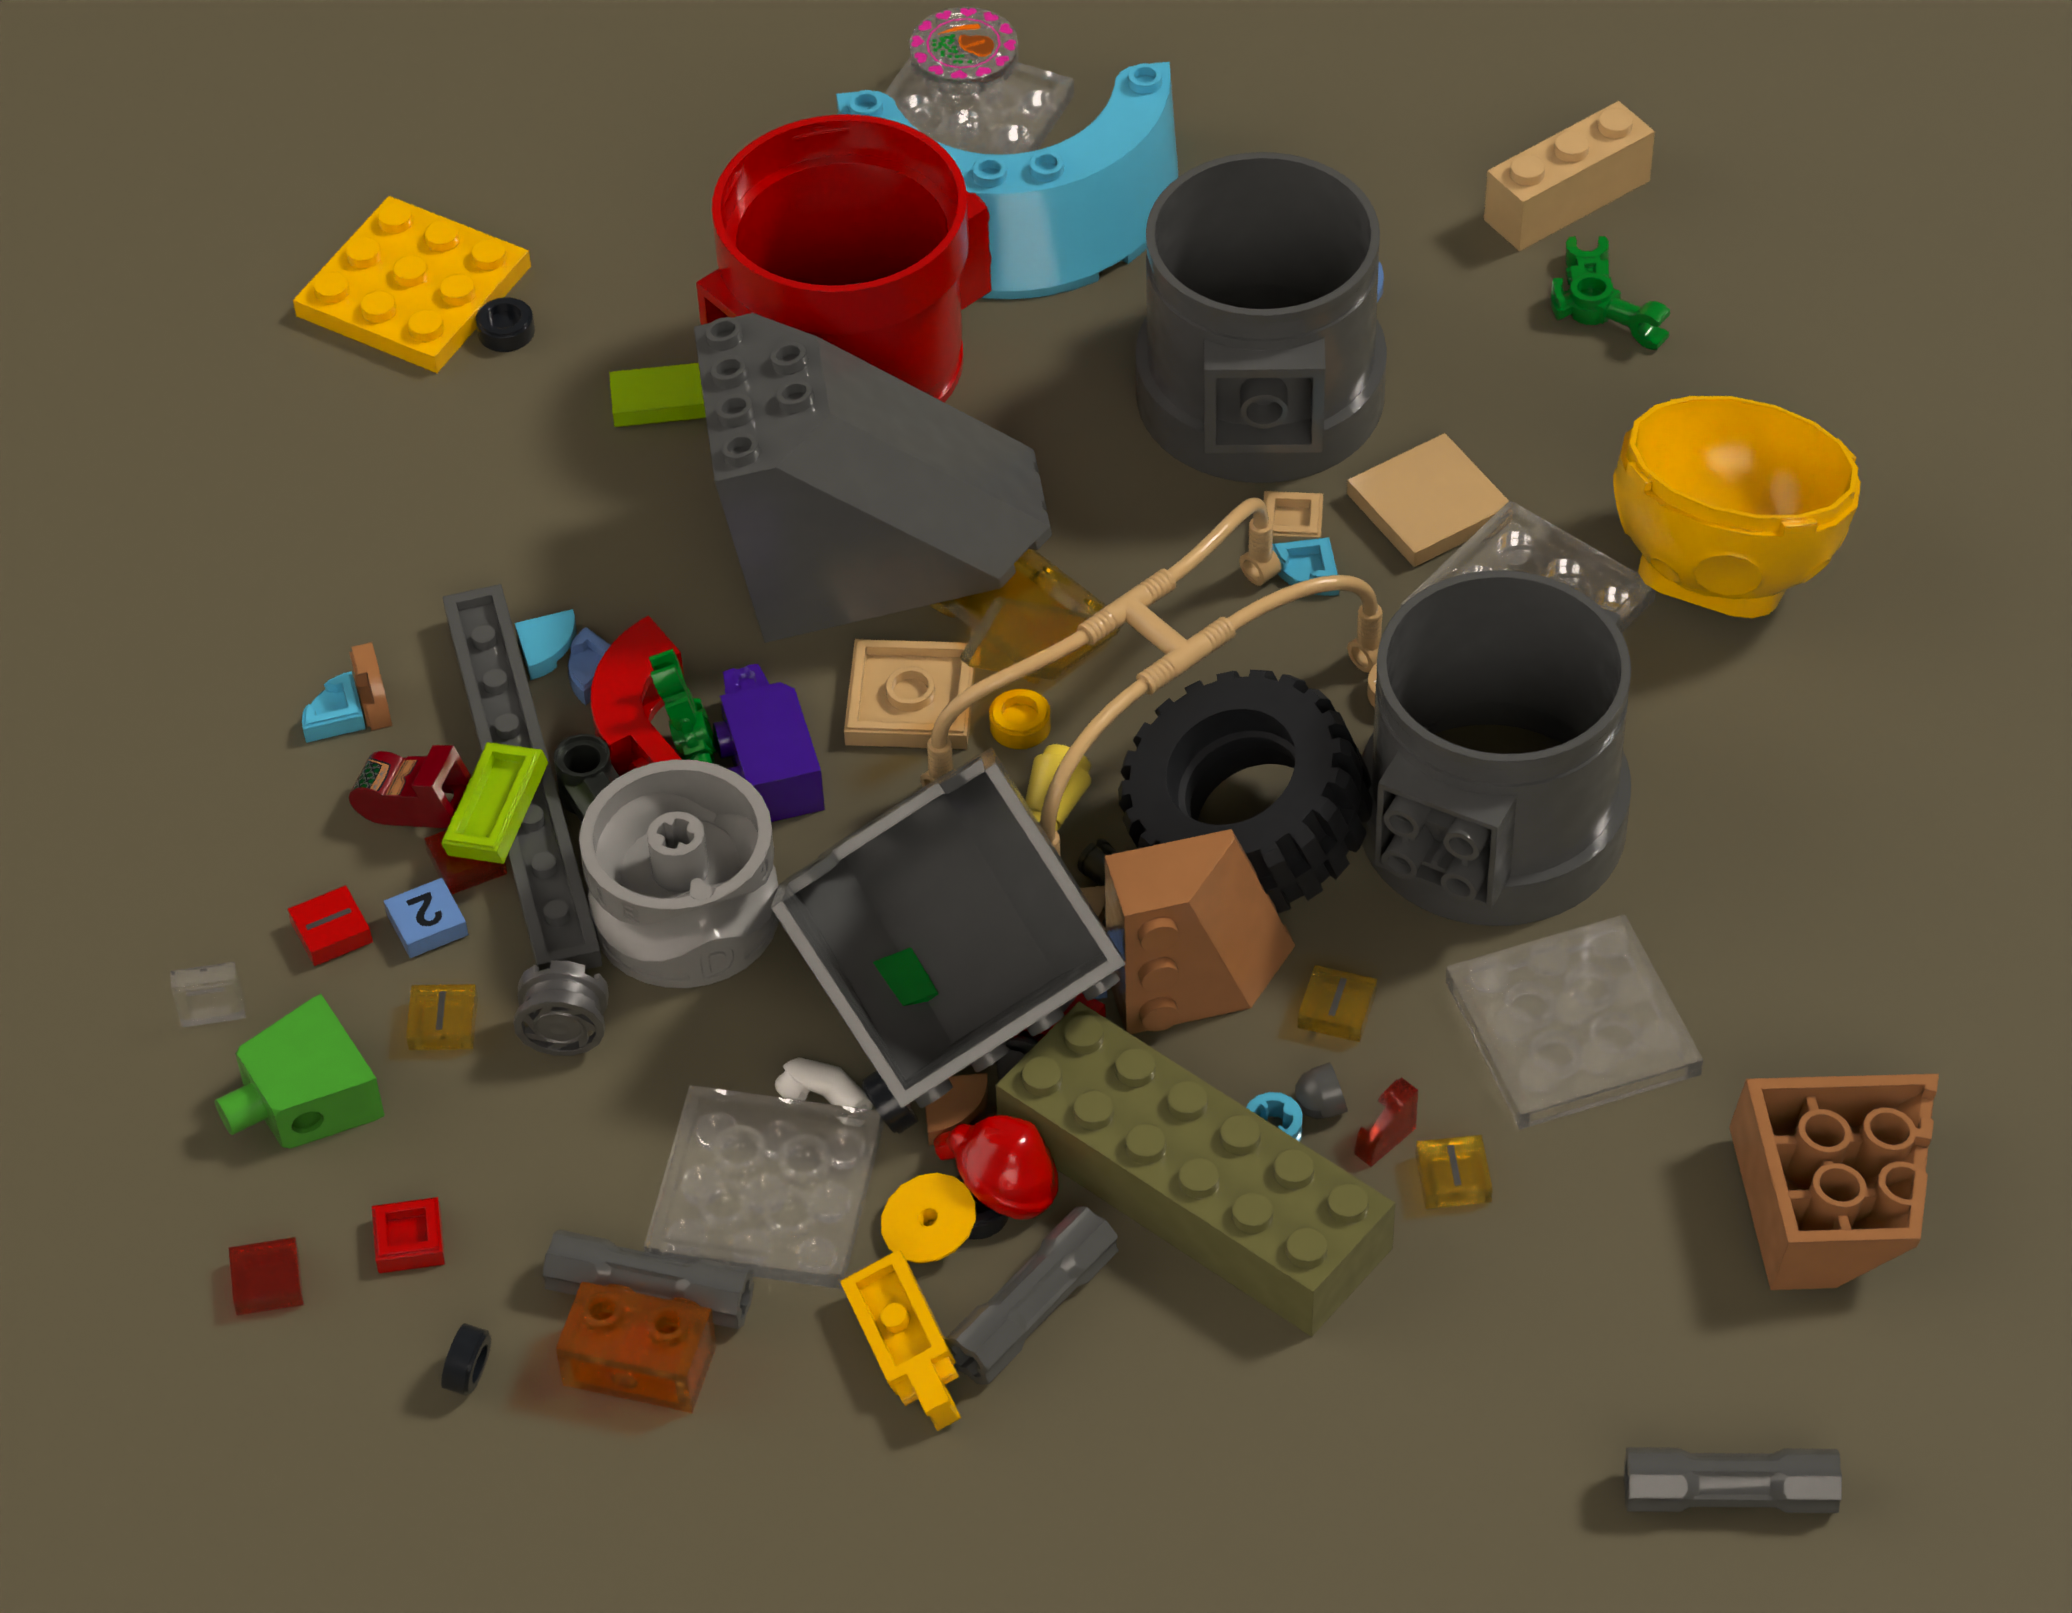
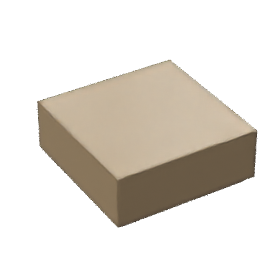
M1264 491L1263 501L1268 510V518L1273 523V544L1321 538L1323 516L1322 493Z

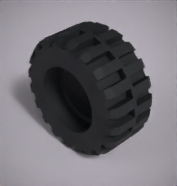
M1250 670L1248 677H1240L1237 671L1216 674L1217 681L1203 685L1202 681L1199 680L1185 687L1184 689L1187 694L1175 702L1168 698L1155 710L1158 716L1151 725L1144 722L1134 737L1133 742L1137 750L1136 752L1128 750L1120 771L1125 779L1118 787L1119 805L1124 812L1122 820L1138 849L1232 829L1251 862L1265 893L1269 894L1277 913H1281L1291 909L1290 902L1302 896H1305L1307 901L1321 893L1323 891L1320 885L1329 876L1336 880L1350 863L1346 855L1349 850L1357 852L1360 849L1367 834L1362 822H1368L1372 815L1373 799L1368 791L1372 784L1368 768L1340 712L1335 711L1330 699L1319 689L1308 688L1304 680L1291 675L1282 674L1278 681L1273 671ZM1265 764H1277L1294 768L1291 780L1284 792L1270 807L1260 814L1238 823L1213 825L1198 821L1201 809L1209 795L1220 783L1233 774L1249 767Z

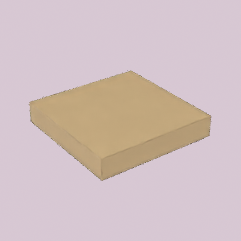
M1446 433L1347 480V495L1413 567L1512 520V503Z
M855 639L844 726L845 745L927 748L928 740L932 737L933 727L939 714L956 696L974 685L976 643ZM972 705L954 720L948 731L947 737L951 740L952 749H968Z

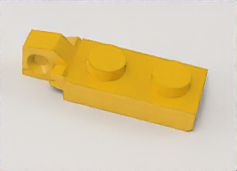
M900 1249L842 1279L840 1283L888 1384L894 1393L899 1395L903 1404L907 1406L919 1399L925 1414L931 1418L937 1431L961 1419L952 1396L946 1387L947 1383L959 1377L954 1366L956 1364L955 1358L945 1342L936 1319Z

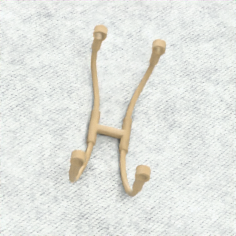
M1249 498L1235 507L1180 561L1168 570L1160 569L1079 624L1077 632L1047 649L981 680L956 696L942 710L934 724L932 737L927 743L929 770L921 775V785L925 787L938 777L954 769L952 743L947 736L952 723L964 710L990 693L1067 656L1083 645H1094L1127 622L1165 655L1138 673L1137 681L1124 689L1091 720L1071 745L1058 766L1043 803L1040 825L1060 855V836L1055 831L1059 805L1065 788L1077 765L1094 741L1137 699L1145 693L1149 695L1155 693L1174 678L1235 637L1236 630L1254 619L1292 601L1327 591H1349L1360 597L1362 605L1358 610L1357 637L1348 643L1347 650L1353 663L1361 671L1369 673L1371 668L1377 663L1378 647L1382 637V608L1377 603L1375 592L1365 581L1354 576L1330 575L1302 581L1271 593L1242 608L1228 618H1218L1188 640L1158 617L1148 607L1176 588L1177 581L1200 564L1251 514H1253V518L1249 523V551L1242 555L1239 560L1244 575L1251 583L1261 586L1281 572L1280 560L1273 550V523L1268 518L1266 504L1259 498Z

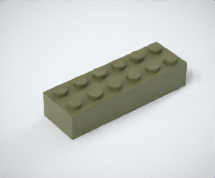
M1078 1002L996 1084L997 1115L1021 1118L1034 1124L1049 1148L1058 1171L1311 1337L1393 1249L1396 1204L1394 1201L1081 1002Z

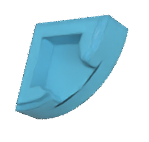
M1329 537L1272 544L1273 550L1281 563V572L1278 575L1290 585L1317 577L1338 575ZM1339 590L1317 593L1315 595L1336 596L1339 595Z
M573 609L514 623L516 636L530 680L542 677L557 668V661L571 647L572 641L577 636Z
M352 671L327 681L324 684L325 690L311 704L306 705L303 710L302 727L306 743L366 729Z

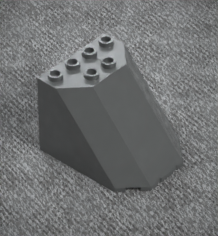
M750 313L733 318L725 317L711 323L694 326L714 481L765 643L1000 589L1016 573L1014 563L1028 549L1038 550L1052 536L1042 484L1037 473L1039 470L1035 452L1029 446L817 336L760 315Z
M992 747L956 770L953 769L938 777L827 849L815 861L779 884L771 906L776 917L901 1108L914 1100L920 1108L933 1103L953 1088L948 1078L970 1064L975 1072H979L992 1065L1009 1052L1006 1047L1008 1044L1007 1040L1024 1029L1028 1030L1031 1037L1048 1029L1065 1016L1061 1010L1063 1004L1080 993L1084 995L1087 1001L1104 993L1120 981L1116 970L1126 964L1121 953ZM911 947L938 991V995L928 1002L902 1006L873 962Z

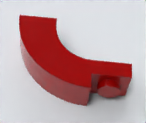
M649 615L634 623L610 645L597 666L591 686L590 700L595 736L600 737L608 745L611 764L619 776L654 762L682 760L651 724L652 719L665 703L658 694L651 677V672L654 669L649 659L650 656L673 649L684 676L682 656L680 650Z

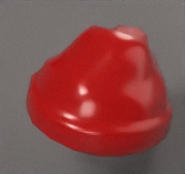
M997 1115L985 1118L975 1125H957L952 1131L942 1133L933 1140L935 1153L941 1161L955 1158L958 1171L966 1187L980 1202L997 1213L1013 1219H1033L1048 1210L1059 1191L1058 1172L1054 1159L1036 1126L1029 1121L1006 1115Z

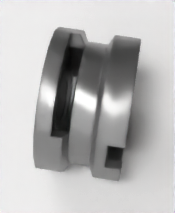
M551 960L550 968L539 971L538 966L533 965L523 972L519 980L517 992L519 1008L514 1016L515 1034L525 1045L536 1051L551 1055L573 1056L590 1051L600 1044L605 1033L603 1013L608 1005L609 992L607 982L600 973L595 974L593 978L585 973V965L571 961ZM588 1031H594V1033L588 1037Z

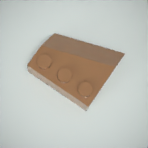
M1233 830L1219 831L1104 856L1106 931L1126 963L1116 970L1120 981L1111 987L1125 1031L1130 1034L1144 1031H1162L1176 1024L1251 1009L1294 949L1295 943L1287 926L1283 925L1269 894L1265 893L1260 884L1257 874Z
M1939 1074L1755 1078L1745 1080L1729 1129L1770 1290L1837 1288L1918 1246L1921 1239L1928 1177L1926 1173L1928 1147L1932 1140L1934 1123L1932 1119L1933 1102L1937 1093Z

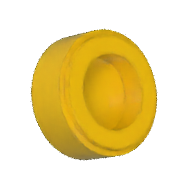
M1012 689L1000 694L990 705V732L998 743L1008 748L1028 749L1037 746L1047 738L1051 730V712L1048 701L1041 694L1029 689Z

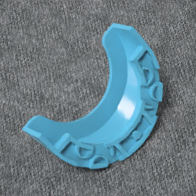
M1169 62L1142 63L1121 71L1115 78L1112 95L1101 114L1081 132L1050 147L1025 153L997 155L968 152L936 141L956 162L964 178L966 191L978 195L988 207L990 215L988 224L989 246L992 257L990 264L992 291L982 298L1026 299L1075 290L1098 281L1100 271L1113 266L1121 260L1129 264L1147 249L1146 226L1149 213L1160 194L1178 178ZM862 90L836 94L838 115L853 114L880 117L918 130L904 117L894 99L885 93Z

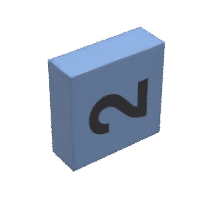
M443 878L384 900L386 914L409 958L469 935L466 920Z

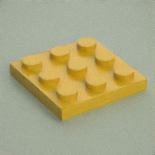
M388 196L293 299L296 317L438 373L477 329L476 315L479 309L491 300L504 298L530 269L529 250Z

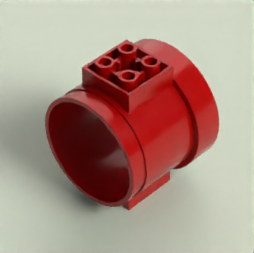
M853 114L817 116L792 122L769 131L745 146L723 170L715 186L712 198V218L719 268L696 282L701 325L711 323L720 318H733L754 313L817 336L945 403L956 388L963 368L961 310L992 291L990 267L992 257L989 246L988 222L990 215L988 207L978 195L966 191L964 178L954 159L936 141L910 126L880 117Z

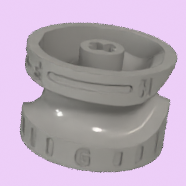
M675 759L654 762L625 773L601 790L589 805L581 822L579 843L584 877L589 887L590 914L600 950L615 967L626 975L644 983L665 988H692L710 985L728 979L746 969L762 955L771 943L779 925V920L771 909L778 888L776 868L773 865V832L769 810L762 796L750 782L737 773L717 764L698 760Z

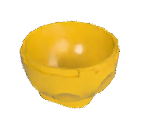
M1687 396L1670 399L1668 402L1654 405L1636 419L1633 427L1625 433L1617 468L1613 474L1614 494L1621 525L1625 534L1631 537L1642 553L1638 569L1640 577L1646 585L1661 594L1729 616L1756 618L1769 615L1776 609L1787 589L1805 583L1817 575L1829 564L1831 558L1842 545L1859 501L1861 481L1858 477V467L1855 463L1856 456L1839 438L1834 437L1816 422L1776 405L1734 396Z

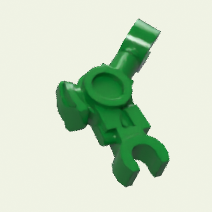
M1569 236L1566 241V265L1568 267L1566 268V279L1570 287L1568 291H1563V278H1554L1552 281L1551 308L1555 318L1559 321L1571 315L1575 321L1585 325L1604 324L1610 319L1629 327L1635 340L1643 347L1657 350L1669 338V331L1659 328V326L1670 315V309L1657 301H1649L1641 307L1621 299V291L1613 288L1611 277H1609V241L1606 236L1598 237V247L1592 251L1580 250L1577 247L1576 236Z
M670 649L650 656V663L654 669L651 672V677L658 694L665 703V709L670 718L669 727L679 756L682 760H698L714 764L713 754L717 753L718 750L711 723L701 699L693 698L690 689L687 688L674 650Z

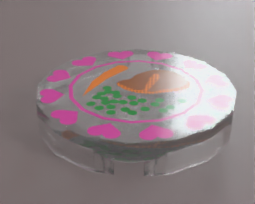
M969 6L947 8L929 15L915 27L909 40L912 71L917 77L920 74L926 78L928 86L945 93L965 95L993 88V81L1000 79L1003 75L1004 81L1010 77L1019 60L1016 30L1006 18L981 8Z

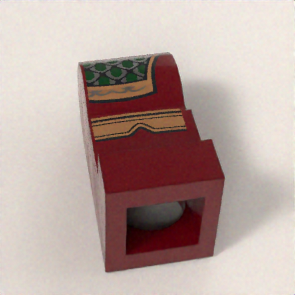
M432 745L427 756H408L407 758L392 752H374L369 756L349 794V801L358 814L377 824L448 829L471 778V774L454 745ZM445 793L454 794L451 802L448 801Z

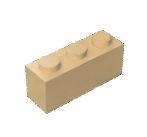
M1620 101L1611 104L1487 170L1484 220L1520 252L1649 182L1655 131Z

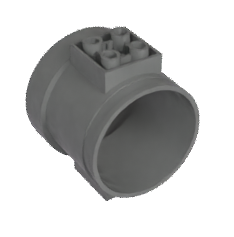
M1272 152L1242 153L1217 158L1190 169L1169 184L1155 201L1149 213L1146 226L1147 316L1140 327L1136 341V398L1139 414L1152 438L1172 457L1200 472L1227 480L1248 483L1283 482L1311 476L1339 464L1357 451L1375 430L1382 415L1385 402L1387 357L1385 336L1376 318L1380 228L1375 209L1370 200L1353 181L1335 169L1308 158Z
M1509 570L1472 572L1442 580L1417 593L1394 614L1382 634L1378 647L1374 732L1362 756L1372 784L1368 791L1373 799L1371 818L1368 822H1362L1367 832L1362 845L1374 869L1394 891L1418 907L1447 919L1475 925L1510 926L1541 921L1559 915L1589 898L1610 877L1624 849L1631 797L1630 769L1623 751L1631 662L1627 644L1620 631V614L1601 608L1582 592L1557 580L1537 574ZM1503 725L1534 731L1555 739L1562 744L1530 753L1497 754L1461 747L1443 740L1434 734L1462 726Z

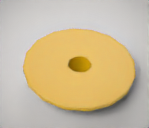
M937 1172L918 1175L900 1185L887 1200L881 1215V1234L888 1249L892 1252L900 1249L909 1262L922 1264L939 1261L956 1252L970 1236L976 1221V1202L966 1185L954 1176Z

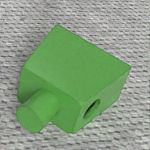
M322 994L311 998L239 1046L235 1055L244 1086L215 1100L219 1116L231 1135L265 1120L281 1147L289 1149L376 1121L385 1116L376 1076Z

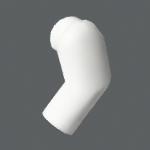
M798 1057L783 1065L784 1073L775 1080L776 1091L787 1101L801 1104L805 1101L810 1091L824 1096L850 1124L863 1120L873 1107L866 1093L838 1066Z

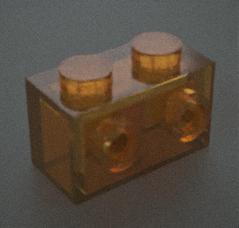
M581 1281L556 1346L563 1386L693 1413L717 1347L712 1309L702 1307L686 1298L676 1297L668 1300L636 1293L632 1289L619 1284L602 1286Z

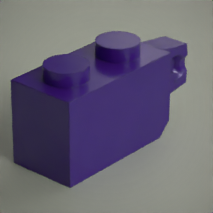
M751 664L744 668H732L723 671L725 694L720 695L723 720L713 723V731L720 758H732L734 767L727 769L750 782L759 792L769 810L771 822L825 810L821 768L795 688L781 682L769 684L759 664Z

